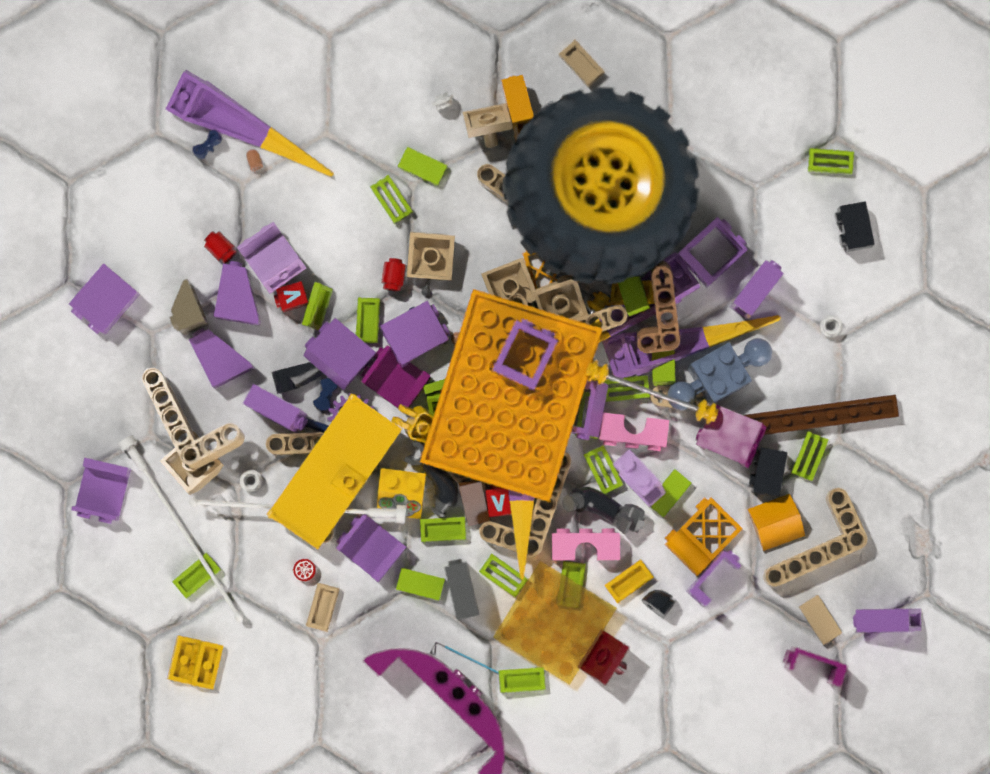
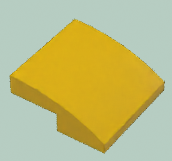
M177 635L167 679L213 690L224 646Z

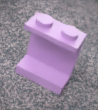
M274 222L264 226L258 233L244 240L237 247L269 294L306 269Z
M630 449L613 463V466L620 472L618 474L619 477L649 508L666 493L659 479Z

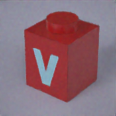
M302 281L276 289L277 295H273L277 308L281 307L283 312L308 305V298Z
M490 485V490H486L489 518L512 515L508 489Z

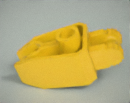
M400 404L398 409L402 413L409 415L407 421L393 416L391 421L404 428L405 433L410 439L426 443L434 415L420 405L411 409Z

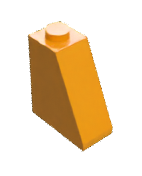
M523 75L501 79L515 141L523 127L534 116Z

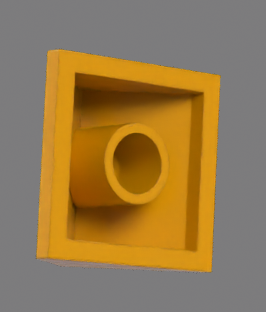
M790 494L747 509L763 551L805 536L800 513Z

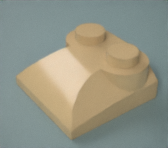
M410 232L407 277L452 280L455 235Z
M523 258L481 273L489 294L508 299L513 294H521L525 297L528 305L536 301L533 293L535 287ZM520 298L512 299L514 302L523 304Z
M561 276L556 282L533 290L540 310L573 320L588 315L577 281L572 280L573 276Z
M193 431L196 439H199L200 437ZM176 448L160 460L189 495L201 490L219 474L224 466L217 458L198 469H191L180 459ZM197 452L191 453L188 461H194L197 457Z

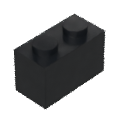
M866 201L839 206L835 213L836 225L841 227L842 234H839L841 248L845 247L846 252L872 248L875 243Z
M763 447L759 448L752 462L753 465H756L755 473H751L748 487H752L751 492L774 497L780 496L788 452Z

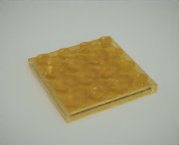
M540 560L493 638L570 685L617 607Z

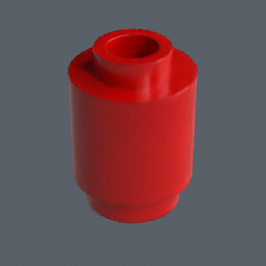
M212 231L204 239L206 242L204 247L218 262L221 261L223 264H226L237 253L234 249L235 246L220 231L217 233Z
M389 258V262H384L381 281L384 290L400 291L401 286L404 285L406 265L402 264L401 259Z

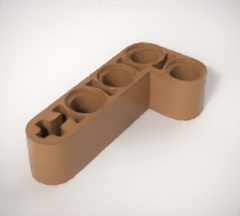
M662 260L651 269L658 326L646 327L637 333L638 348L644 353L671 351L680 344L672 271L670 265ZM659 270H664L665 282H660ZM661 291H668L670 293L669 297L665 299L660 298L658 294ZM669 312L673 316L669 320H664L661 318V315ZM667 334H673L675 336V338L672 341H666L663 339L664 336ZM644 337H651L653 339L650 344L641 342Z

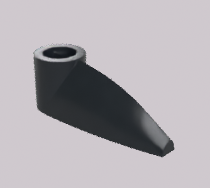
M311 362L271 372L277 394L298 389L323 374Z

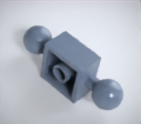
M755 338L745 345L744 353L737 356L730 342L691 363L687 369L694 381L690 384L683 381L674 383L669 388L667 396L693 405L696 395L702 392L710 406L713 403H718L751 383L752 379L745 367L749 365L755 367L766 365L771 360L772 347L766 340ZM668 401L670 405L677 410L689 409L682 405Z

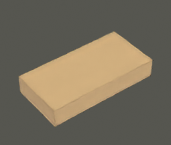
M576 40L559 53L560 58L588 88L605 74V71Z
M322 583L317 584L306 623L307 627L328 632L340 588Z
M819 595L814 596L799 606V609L822 645L842 634Z

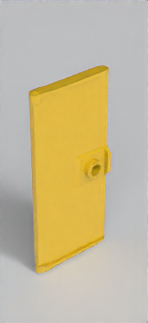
M351 393L266 515L319 550L402 429L365 404L356 394Z

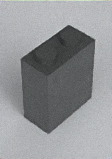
M462 559L448 561L449 566L444 568L457 620L480 615L467 562L462 563Z

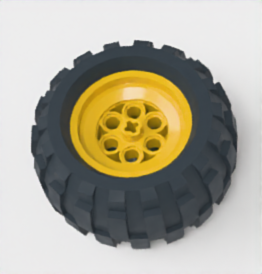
M597 87L591 93H584L582 89L562 95L561 99L557 102H550L536 112L528 124L523 127L513 144L506 161L507 169L503 178V197L508 203L506 213L512 229L517 228L523 238L520 241L521 245L530 256L533 253L540 256L546 262L543 267L558 275L562 271L572 275L573 281L591 284L593 280L603 281V284L623 282L626 278L640 276L653 269L672 252L689 229L691 216L696 210L699 188H695V180L698 178L696 157L690 158V155H688L686 148L690 145V141L683 129L674 130L668 122L671 115L660 105L655 110L645 105V96L632 91L627 92L625 96L618 95L612 87ZM588 162H597L598 167H591ZM575 177H582L585 180V185H578ZM602 178H603L604 180L608 179V181H609L608 184H607L606 182H603V183H602V182H601V179H602ZM620 182L625 183L627 191L621 188ZM591 197L595 201V206L587 205L585 198ZM610 199L614 200L617 203V208L609 207L607 201Z

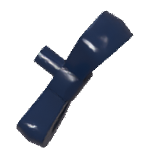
M215 130L209 131L205 142L193 146L194 156L198 159H204L209 151L214 152V146L222 142L221 134Z
M330 378L320 381L322 391L320 396L313 400V405L319 411H327L331 408L330 399L332 393L338 388V385Z

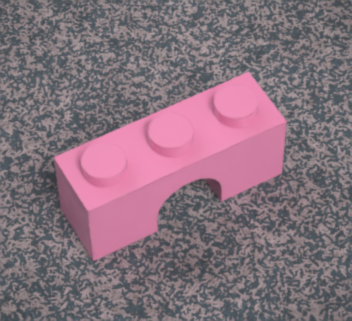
M603 413L599 432V441H603V445L616 446V443H626L625 447L639 449V445L648 446L647 450L661 451V448H666L669 420L646 418L644 430L639 434H631L624 427L625 415Z
M611 528L601 529L602 533H593L592 529H579V533H570V529H557V533H552V560H575V550L579 544L584 542L590 543L595 547L597 560H620V533H615V529Z

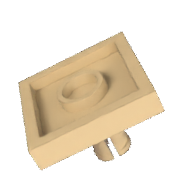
M506 103L463 112L468 138L483 135L487 148L498 145L496 132L512 129Z

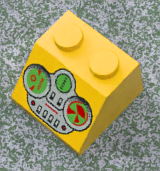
M381 468L377 508L396 509L397 505H406L407 518L421 519L426 474Z

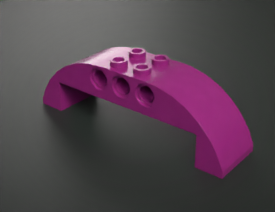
M408 648L379 651L367 656L363 660L377 676H381L397 658L402 660L495 751L478 769L477 773L502 774L504 741L500 725L490 707L480 697L483 693L474 684L470 687L464 681L466 676L457 668L453 671L443 661L431 654ZM437 672H447L449 676L448 681L445 683L439 682L436 679ZM462 687L465 690L464 697L460 699L455 698L452 694L453 688ZM471 703L480 704V713H470L468 707Z

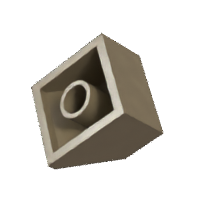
M188 279L183 280L171 308L173 316L169 318L173 328L177 332L180 331L186 335L209 325L192 283Z

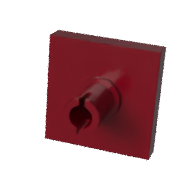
M601 629L577 667L602 684L607 685L614 672L617 675L624 674V671L619 669V666L625 670L627 669V664L622 660L630 647Z

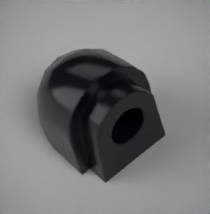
M663 590L651 591L641 600L646 607L663 619L676 602L672 599L673 596Z

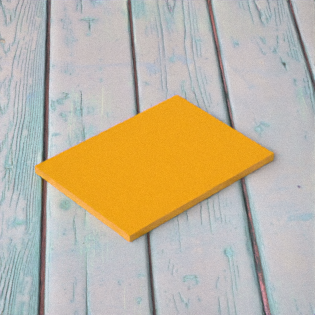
M473 289L420 462L550 502L588 379L586 370L588 365L593 362L603 329ZM522 319L535 324L533 329L539 332L545 329L554 333V339L558 340L534 390L493 370L515 322H521ZM519 329L502 365L533 379L550 343Z

